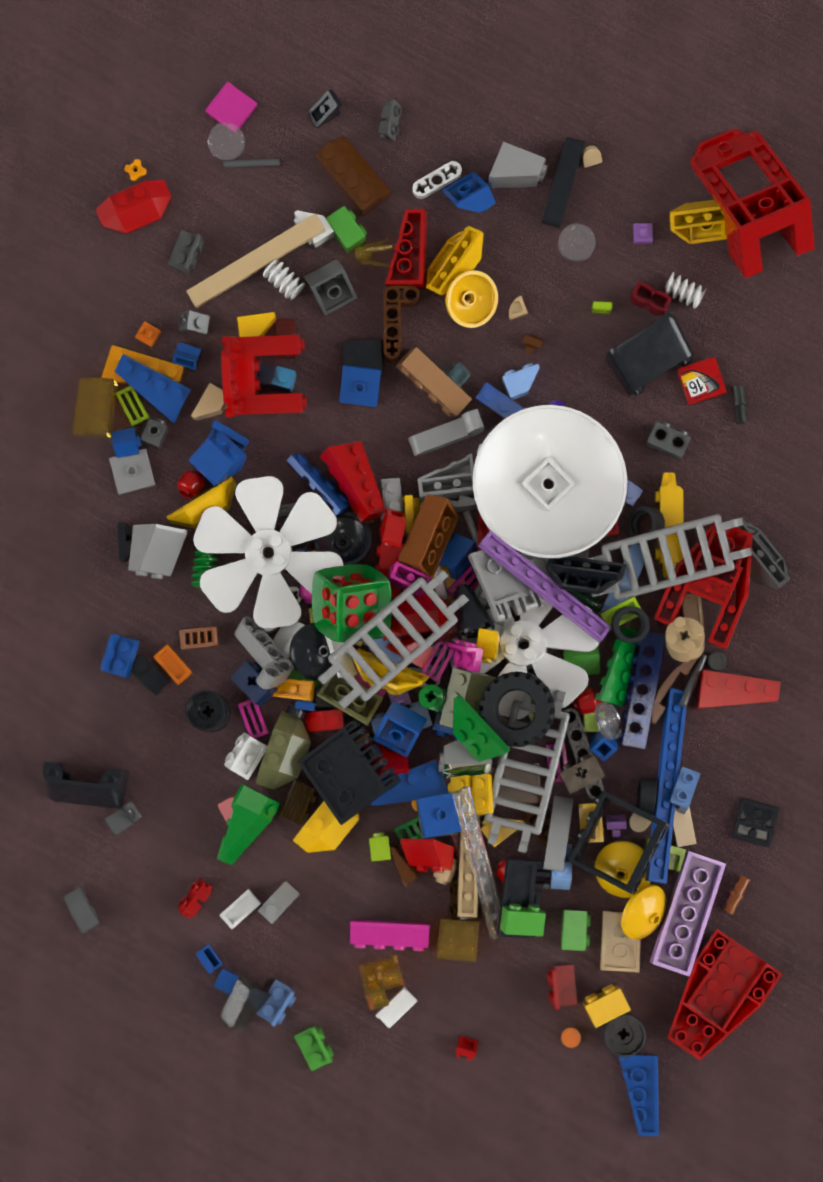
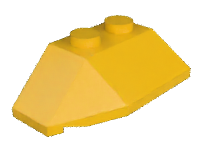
M715 200L685 203L670 211L671 231L688 244L727 239L724 214Z
M467 226L463 231L449 238L427 269L426 288L439 295L446 294L450 283L457 275L465 271L474 270L481 260L484 233Z
M231 476L175 512L167 515V519L171 524L197 529L202 514L209 507H220L227 512L230 510L236 488L234 479Z
M359 648L356 650L380 679L389 672L375 654ZM353 659L363 681L373 686L372 680ZM405 667L382 688L387 690L389 694L400 695L424 684L429 676Z
M323 801L293 841L307 853L335 850L359 821V813L341 825Z

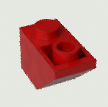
M390 508L386 509L380 526L381 541L386 546H401L406 524L405 513Z

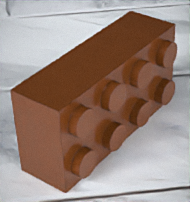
M430 494L426 495L425 500L421 503L419 514L414 519L413 528L406 538V544L399 554L398 561L431 576V580L434 578L439 562L459 519L448 498Z

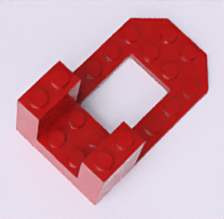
M733 128L699 143L695 156H692L690 160L691 168L723 211L729 256L745 279L763 271L759 238L780 230L781 235L797 256L815 249L810 198L759 132L751 131L750 133L741 132V129ZM751 156L772 185L740 199L719 169Z
M301 335L222 337V346H224V351H221L223 402L227 404V408H225L226 417L244 414L304 412V408H307V396H303V392L258 394V391L261 390V380L257 379V371H260V360H256V356L302 354V350H305V340L301 339Z

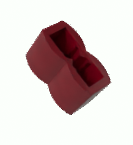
M637 282L629 300L638 307L647 308L650 313L656 316H664L672 299L668 294L662 291H655L646 283Z

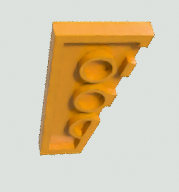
M112 345L100 380L101 382L127 383L114 372L122 354L179 383L185 368Z

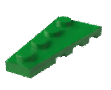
M620 627L621 632L626 636H634L638 633L636 630ZM616 638L612 649L614 655L608 660L607 667L609 669L606 677H602L600 683L602 689L600 694H596L595 700L624 707L636 643L622 642Z

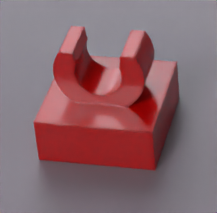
M460 1035L455 1052L457 1058L459 1059L460 1055L467 1057L468 1062L471 1058L474 1059L478 1041Z

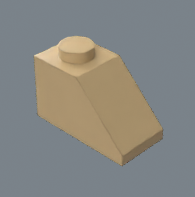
M209 383L191 415L193 420L199 421L222 414L225 408H227V404L223 402V390Z

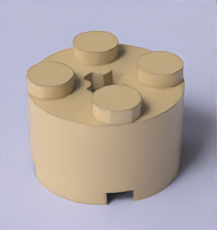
M677 617L667 627L665 633L666 647L673 659L680 662H689V660L697 659L701 656L705 648V635L703 626L692 618Z

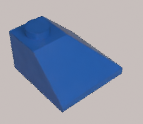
M474 171L442 190L457 208L481 213L496 204L488 184Z

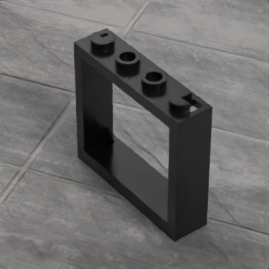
M603 791L595 801L596 807L594 811H591L587 816L586 822L588 823L585 829L582 828L578 834L577 839L579 841L576 847L573 846L570 850L569 862L634 895L670 824ZM609 801L657 824L628 884L580 860Z

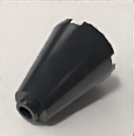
M467 584L457 586L453 592L454 601L463 594L469 600L455 611V616L458 619L456 623L458 639L463 640L462 636H467V639L478 637L479 628L488 630L491 627L493 630L495 628L494 622L472 587L467 586Z

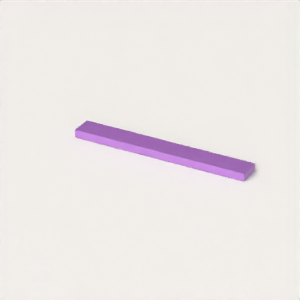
M491 530L478 545L480 549L598 643L604 639L612 628L570 593L561 589L555 581Z

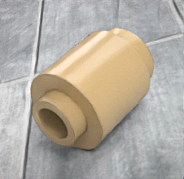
M453 859L452 870H444V873L434 872L435 881L446 885L447 882L451 883L457 868V860Z

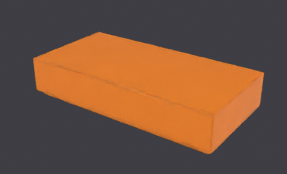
M168 644L153 656L178 686L193 674Z

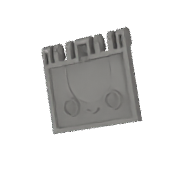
M483 550L469 554V561L496 623L512 617L508 606L509 602H511L512 609L516 615L522 614V611L526 613L535 610L538 606L540 608L545 606V600ZM518 552L555 581L546 569L547 558H537Z

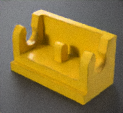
M595 803L578 804L580 831L582 828L585 829L588 823L586 822L587 816L591 811H594ZM602 817L589 843L604 842Z

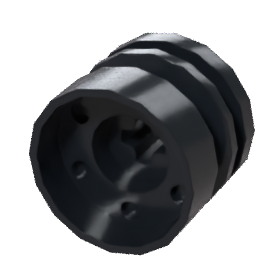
M202 690L194 693L189 698L185 714L187 721L196 729L214 733L222 730L228 724L231 709L228 701L223 696L210 690ZM209 708L214 710V713H211V717L206 714Z
M625 1013L603 1024L602 1038L608 1049L615 1055L631 1057L639 1053L644 1047L646 1040L645 1029L642 1023L630 1013ZM622 1028L627 1032V1035H623V1038L618 1034V1031L621 1032Z

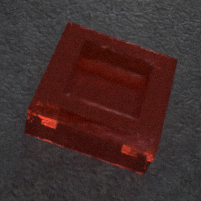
M456 625L452 626L436 642L439 643L455 638L458 632Z

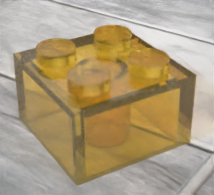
M440 917L437 959L476 962L479 921Z

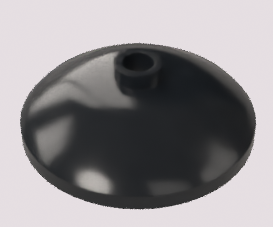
M342 512L335 515L337 526L333 533L314 539V545L317 552H334L338 554L343 561V565L358 564L367 556L371 548V531L367 523H360L355 514ZM340 542H345L346 545H345V546H340L339 543H340Z
M314 623L301 627L291 640L290 659L295 670L300 675L310 680H318L317 678L332 666L328 660L330 650L325 635L317 630ZM321 648L324 649L323 655L320 652Z

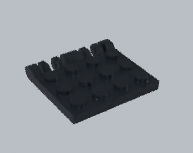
M357 719L348 723L297 761L341 825L401 782L397 774L393 775L395 773L393 768L386 770L380 776L377 774L376 771L385 767L388 761L384 758L377 762L383 757V754L376 744L369 746L373 742L371 737L364 739L358 745L354 741L367 732L365 728H361L362 724Z

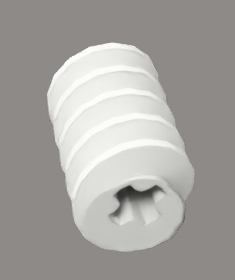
M276 259L265 269L263 277H269L268 281L274 283V287L279 288L280 293H285L286 299L290 298L292 300L302 291L305 283L303 282L299 285L300 278L297 277L293 280L292 278L295 273L287 274L289 267L282 269L284 263L280 262L277 264Z
M672 272L665 286L666 294L669 295L673 292V299L679 295V302L686 299L687 306L693 302L694 309L700 304L706 289L703 292L701 291L702 285L695 289V282L688 285L687 278L681 282V275L674 279V272Z

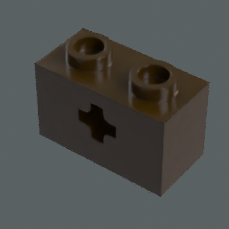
M587 754L578 759L580 763L574 766L572 763L561 767L562 772L558 774L569 794L605 777L595 755L590 757ZM578 768H580L581 770L585 769L586 773L583 774V779L581 776H576V773H578Z

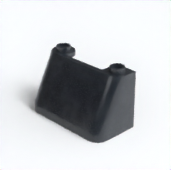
M670 312L607 352L605 360L628 395L635 394L637 396L645 391L644 386L677 364L685 366L693 361L694 353L675 316Z
M44 761L43 777L48 797L52 801L106 808H119L125 802L129 771L109 769L102 774L100 784L71 781L70 774L62 769V763Z

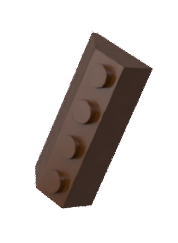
M345 136L329 142L315 153L318 164L363 217L392 194L391 190Z

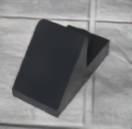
M331 89L314 104L307 114L316 128H319L341 114L339 108L342 106V103L334 90Z
M118 522L119 561L122 563H126L130 558L132 542L129 541V538H132L131 527H128L126 522Z
M140 655L134 661L131 672L141 683L157 695L169 680L143 655Z

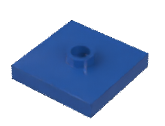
M343 364L339 403L377 407L381 369Z
M456 792L417 799L424 838L463 831Z

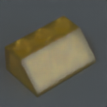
M100 377L79 379L72 435L110 439L116 399L115 393L117 392V382L114 379Z

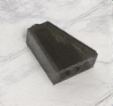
M239 976L220 1015L225 1021L224 1025L231 1031L235 1029L242 1032L271 994L260 983Z

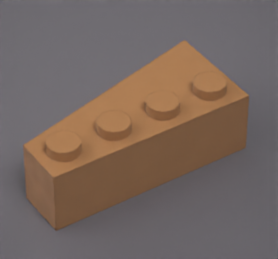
M417 347L409 349L395 365L406 377L414 382L416 387L426 392L431 401L443 407L442 411L448 416H458L472 400Z

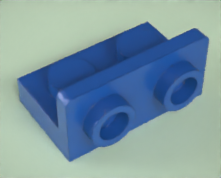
M111 634L107 642L105 655L101 661L100 670L129 679L140 642Z

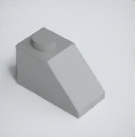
M285 881L258 912L273 924L300 893Z

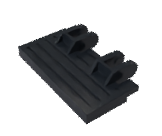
M506 858L497 931L499 937H536L504 934L500 930L503 906H509V904H519L521 907L540 905L541 891L534 890V888L549 889L550 883L535 881L536 876H551V871L542 870L544 868V860Z

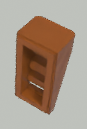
M217 626L179 630L181 650L219 646ZM208 632H211L212 642H208ZM193 633L197 635V644L193 642ZM200 633H204L205 643H201ZM185 634H189L190 645H186Z

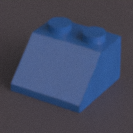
M220 431L209 437L192 455L189 462L216 486L241 471L247 455Z
M393 700L373 740L407 758L427 718Z

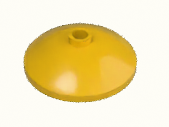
M476 270L465 271L457 275L450 283L446 292L445 302L448 314L454 322L467 328L479 327L488 322L494 315L498 304V291L494 281L487 274Z
M629 841L612 842L599 852L595 861V868L628 884L644 849ZM622 871L624 876H620L618 872ZM645 873V875H644V877H643V879H642V881H641V883H640V885H639L637 891H638L640 888H642V887H644V886L650 884L649 881H645V879H646V873ZM596 876L599 884L608 893L621 898L633 896V894Z
M646 885L636 891L629 899L621 920L623 933L633 940L643 939L658 928L664 918L667 907L666 895L663 889L657 885Z

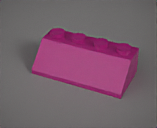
M352 919L350 923V944H354V948H366V945H374V949H385V946H393V950H405V947H413V951H424V948H428L430 924L423 922Z

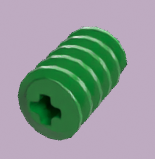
M199 550L194 552V555L199 558L193 559V562L198 565L192 568L197 572L192 574V578L196 579V581L191 582L192 586L201 589L200 579L203 573L217 567L212 564V562L218 561V558L213 556L216 553H203Z
M436 685L424 686L419 693L420 704L434 712L442 713L447 690Z

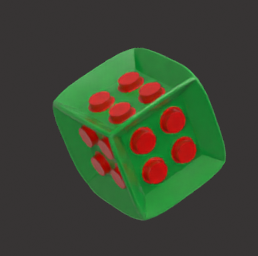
M361 564L324 568L314 573L312 581L313 621L317 630L332 641L344 643L392 602L391 586L388 578L371 566ZM391 613L382 620L389 629L391 626ZM377 626L368 632L372 639L385 636Z

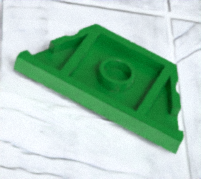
M461 695L454 698L453 734L478 762L504 755L511 750Z

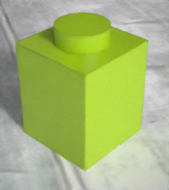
M384 832L373 833V837L369 838L372 862L390 860L389 836H385Z

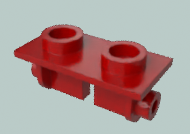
M201 877L198 881H195L187 897L182 898L179 903L178 911L181 915H185L189 919L192 916L195 917L202 907L197 900L200 899L205 902L212 893L213 886L205 883Z

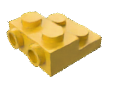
M491 774L463 775L450 778L451 783H448L447 788L449 793L456 792L460 818L493 813Z

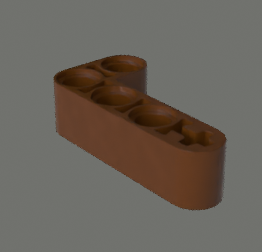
M389 286L384 291V357L388 362H397L401 357V307H414L419 303L420 294L415 286ZM390 293H395L397 298L389 300L387 296ZM408 293H414L416 295V298L414 300H409L406 298V295ZM393 311L397 313V317L390 319L387 314ZM390 330H395L398 334L395 337H389L387 333ZM390 344H394V356L390 355Z

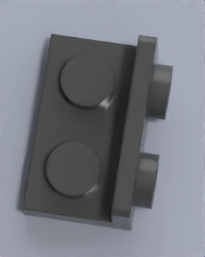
M181 230L168 266L190 274L191 269L194 270L197 265L198 259H196L198 252H201L204 247L202 235H194Z

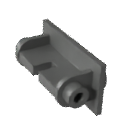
M394 99L392 101H385V104H383L381 118L387 119V121H380L378 131L380 139H387L389 137L393 142H395L396 135L399 132L398 122L402 114L401 105Z

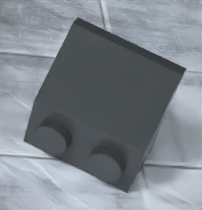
M337 259L304 276L324 316L358 298L343 266Z

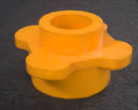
M135 159L132 164L126 165L124 168L125 172L129 173L132 181H137V179L142 178L147 173L139 159Z

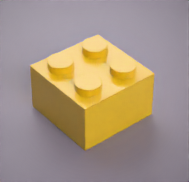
M607 985L602 988L603 992L597 995L592 993L586 996L585 1001L582 1002L595 1028L631 1010L621 989L617 985Z

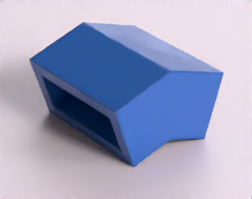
M179 342L174 353L173 363L195 370L199 364L202 350Z
M209 944L195 954L209 974L222 965V962ZM204 950L207 952V954L209 955V957L212 959V961H213L214 964L216 965L215 967H214L213 964L210 962V960L208 959V957L206 956V954L203 952Z

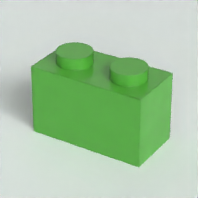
M343 206L328 216L326 220L348 254L366 242L365 235L367 232L361 224L358 226L355 222L356 217L352 210H347Z
M509 904V906H503L500 930L504 934L543 936L546 913L537 905L521 907L519 904Z
M562 910V950L586 951V946L589 947L590 935H586L587 927H590L591 916L587 915L586 910Z

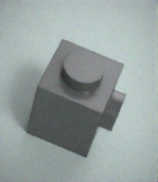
M155 418V420L149 419L140 440L147 445L161 449L169 431V428L165 425L166 422Z

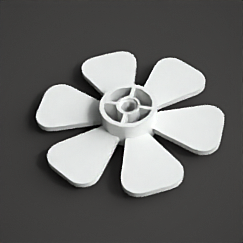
M272 476L247 479L240 482L236 488V498L255 529V534L251 536L225 510L214 506L209 507L202 514L193 539L196 548L203 553H245L246 559L204 572L200 579V587L219 611L228 613L236 610L257 573L262 574L253 618L259 627L266 629L293 625L301 617V607L281 574L285 569L312 594V581L316 571L343 566L341 557L334 552H292L291 546L327 536L336 529L337 519L334 513L318 494L308 492L301 495L280 532L274 530L284 488L279 479ZM268 547L274 550V555L271 558L264 556V551Z
M546 600L545 606L541 608L538 606L537 609L526 613L522 611L519 621L515 622L513 617L506 619L503 627L494 623L495 628L492 631H498L501 636L497 661H491V664L481 662L480 673L485 674L504 659L508 664L498 676L516 671L527 673V670L533 668L537 678H540L550 689L554 698V705L558 690L566 692L562 708L571 704L588 686V674L584 669L548 654L547 648L591 652L597 648L599 643L564 615H561L544 629H541L539 625L553 608ZM462 636L463 640L476 643L477 647L478 638L467 639V637ZM527 642L529 647L527 649H520L519 644ZM452 655V657L450 658V663H451L452 670H453L454 667H457V666H453V663H454V661H453V655ZM515 690L504 695L499 703V715L509 718L513 702L515 700L523 702L525 692ZM519 709L517 719L526 717L530 711Z

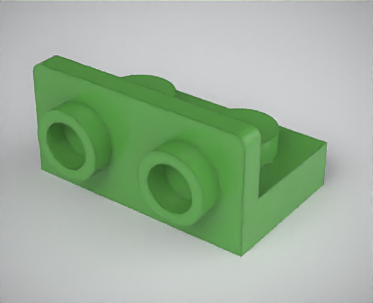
M315 1024L294 1035L311 1071L333 1061L334 1053L330 1045H325L323 1041L325 1035L321 1027L317 1028Z

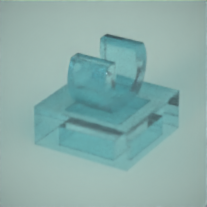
M452 363V371L448 372L446 370L445 373L456 385L461 387L471 374L462 363Z

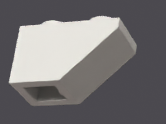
M297 210L294 212L296 218L294 222L297 225L312 216L313 213ZM318 214L317 216L326 231L308 241L309 245L313 244L315 248L334 237V231L325 217Z

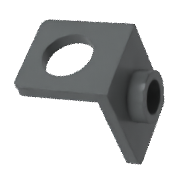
M130 801L123 808L107 817L105 822L113 834L117 835L136 823L142 816L133 802Z

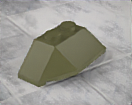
M284 711L281 712L264 754L256 784L275 790L298 779L302 768L297 761L307 755L311 744L301 718Z

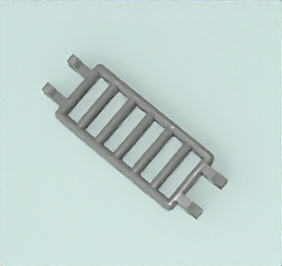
M715 514L602 545L603 555L588 559L612 562L610 551L621 548L624 562L627 564L626 570L632 589L620 592L617 582L601 594H592L593 597L613 592L616 600H622L734 570L733 560L751 556L752 551L750 547L731 553L725 530L744 525L743 517L723 522L721 515ZM711 523H715L726 563L714 567L703 527ZM696 528L707 568L695 572L685 535V530ZM674 533L678 535L688 573L676 577L666 539L667 535ZM656 538L659 540L669 579L660 582L657 581L647 544L648 540ZM637 543L640 544L650 584L641 587L638 585L628 547Z
M444 570L440 571L428 583L424 578H418L328 656L332 666L317 679L321 684H325L337 672L341 674L353 688V690L338 701L342 708L345 709L358 696L363 701L369 700L457 623L458 619L453 613L469 600L463 594L447 607L433 589L449 577ZM420 587L448 619L441 627L435 623L413 597L412 594ZM405 600L434 632L426 640L423 639L397 608ZM390 613L394 615L419 645L411 653L382 621ZM375 626L382 631L404 657L396 666L369 636L368 632ZM361 638L389 670L381 679L353 647ZM346 651L374 683L366 692L338 660Z
M558 690L554 705V718L561 719L559 730L549 729L545 736L556 738L554 750L532 744L524 747H512L552 757L549 769L508 759L507 752L499 756L492 784L493 812L495 804L537 814L535 826L493 816V813L485 814L484 820L493 823L488 839L489 844L495 845L497 843L500 826H505L523 831L518 851L526 853L530 835H539L541 833L570 718L568 713L561 711L566 692ZM527 693L524 695L523 702L518 700L513 702L508 726L521 728L529 724L517 721L519 709L536 712L535 705L531 704L532 697ZM505 766L547 776L544 788L503 778ZM500 785L542 795L540 806L537 807L498 797Z

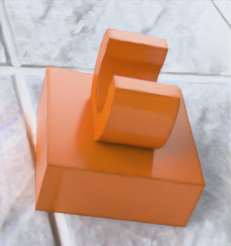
M144 321L135 338L152 348L161 334V330Z

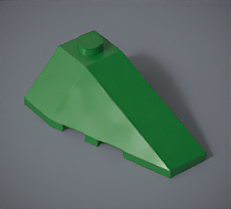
M241 784L232 801L231 808H233L231 818L227 820L226 825L229 827L227 834L222 838L217 859L232 865L272 821L280 803Z

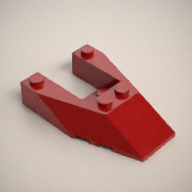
M713 523L705 534L714 567L726 563L715 523ZM737 527L725 530L731 553L750 547L752 551V533ZM698 541L690 549L695 572L707 569L700 542ZM751 556L733 560L735 568L732 571L666 588L654 620L666 626L674 622L680 613L688 592L721 605L722 608L708 643L727 650L749 596ZM684 558L675 567L676 577L688 574Z

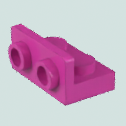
M461 639L447 642V646L456 648L453 655V666L473 672H480L482 648L476 647V643L466 642V640Z

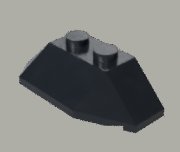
M570 556L548 559L546 569L561 589L592 594H601L622 580L627 564Z

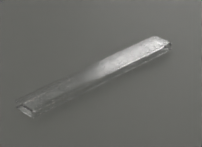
M464 786L454 792L452 796L490 939H497L499 937L497 931L501 905L470 787Z

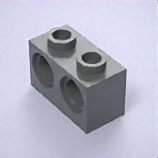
M656 421L645 446L680 461L691 437L684 430H674L670 428V424ZM658 431L663 432L665 439H657L655 433ZM673 440H680L682 442V447H675L673 445Z

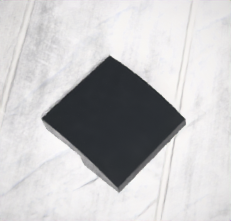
M383 340L342 342L343 364L381 369L380 378L384 377Z
M741 797L731 837L769 848L775 831L774 826L780 810L779 807Z

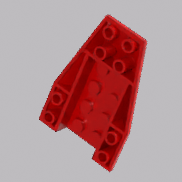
M716 929L694 962L667 1038L701 1061L762 1006L783 974L734 939Z

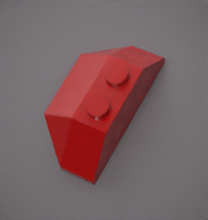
M164 179L144 181L109 196L95 210L104 228L128 234L160 220L172 196Z
M423 594L420 597H417V595L413 596L439 627L448 620L427 594ZM441 598V600H442V601L446 604V606L448 607L450 604H449L447 601H445L443 598ZM407 600L397 607L420 635L434 633ZM391 613L390 630L398 639L410 637L411 635ZM456 624L452 626L449 630L456 629ZM383 636V641H387V637Z

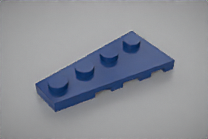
M122 354L114 372L170 421L175 423L191 389Z
M297 452L287 459L288 463L302 478L309 479V486L322 494L321 498L326 504L330 503L334 507L332 512L335 515L350 508L349 499L345 493L338 491L335 488L336 485L331 480L321 475L322 472L317 467L312 466L306 456Z
M436 759L410 769L409 773L398 774L401 782L372 802L370 807L448 794L447 786L441 772L438 770Z
M635 1054L631 1057L619 1056L639 1136H659L658 1055Z

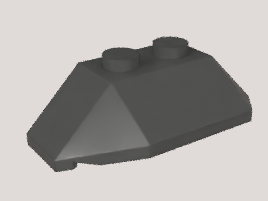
M744 521V525L737 528L753 534L750 578L754 583L778 590L790 580L785 560L759 528Z

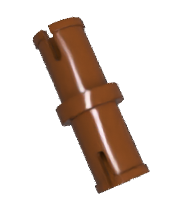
M739 874L722 908L724 911L734 915L740 900L744 898L743 894L751 881L750 879Z

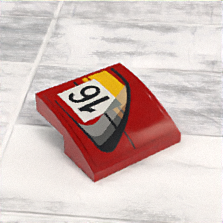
M716 357L677 369L687 402L690 406L727 393Z

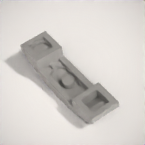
M554 795L543 869L563 872L573 798Z

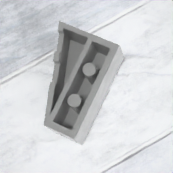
M472 453L457 462L450 463V465L442 469H437L418 478L420 503L425 500L427 494L448 498L449 500L459 499L460 495L474 497Z

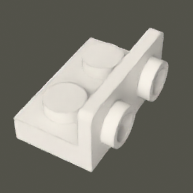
M244 732L237 738L236 746L232 752L226 756L224 766L248 780L266 752L267 746Z

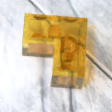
M397 955L359 966L370 1010L388 1006L386 990L405 985Z

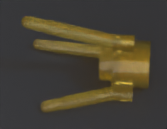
M389 239L355 246L356 261H361L362 265L369 264L389 268L390 264L368 260V258H372L371 252L391 249L392 245L377 246L389 242Z

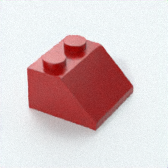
M401 839L400 843L408 865L416 868L417 872L427 873L428 870H432L435 873H444V870H452L455 847L434 839Z

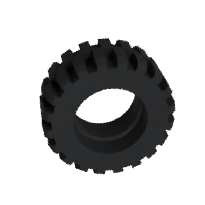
M518 671L502 674L492 680L482 693L483 695L479 702V716L509 747H524L535 743L548 732L553 723L555 714L554 698L548 686L533 674ZM515 690L523 691L530 695L536 707L533 720L521 728L508 726L499 715L501 699L508 692Z

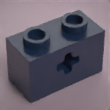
M245 661L231 679L255 704L263 706L278 688L263 689L256 684L257 681L255 679H257L262 671V667L256 662Z

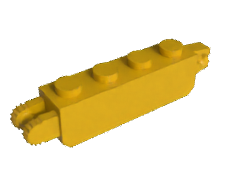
M672 472L662 474L661 486L658 488V491H655V503H658V510L663 514L665 528L684 523L683 489L677 486L675 473ZM677 533L666 536L674 569L683 559ZM657 540L658 548H655V559L658 560V564H662L664 578L669 579L660 543Z

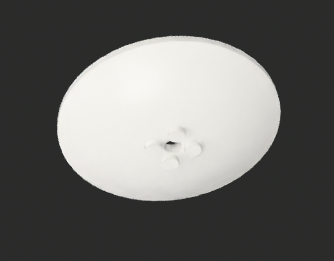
M540 405L530 407L504 419L484 440L473 469L474 499L487 527L514 550L537 558L569 557L583 552L598 543L616 523L624 506L627 493L625 462L613 437L600 423L590 416L564 406ZM550 479L554 484L553 488H544L543 481Z

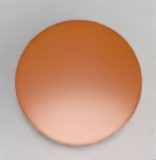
M568 1027L562 1031L561 1040L566 1047L573 1048L580 1043L581 1035L576 1028Z

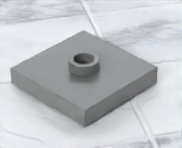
M146 448L139 450L138 455L109 458L118 495L156 486Z

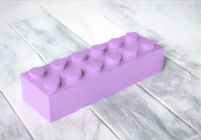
M686 850L681 872L678 873L650 963L690 977L723 876L725 863Z

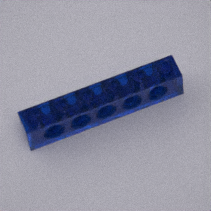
M648 632L645 638L636 642V646L639 647L637 654L634 653L632 665H635L634 673H630L629 684H632L631 691H627L625 703H628L627 711L624 710L622 715V722H625L624 730L620 729L618 741H621V746L646 749L665 644V635ZM645 647H650L653 650L652 657L644 655L643 650ZM642 666L649 668L650 673L648 676L641 675L640 668ZM638 685L645 686V695H639L637 693L636 689ZM635 704H640L643 707L641 714L634 713L633 706ZM633 722L639 725V732L636 734L630 731V724Z

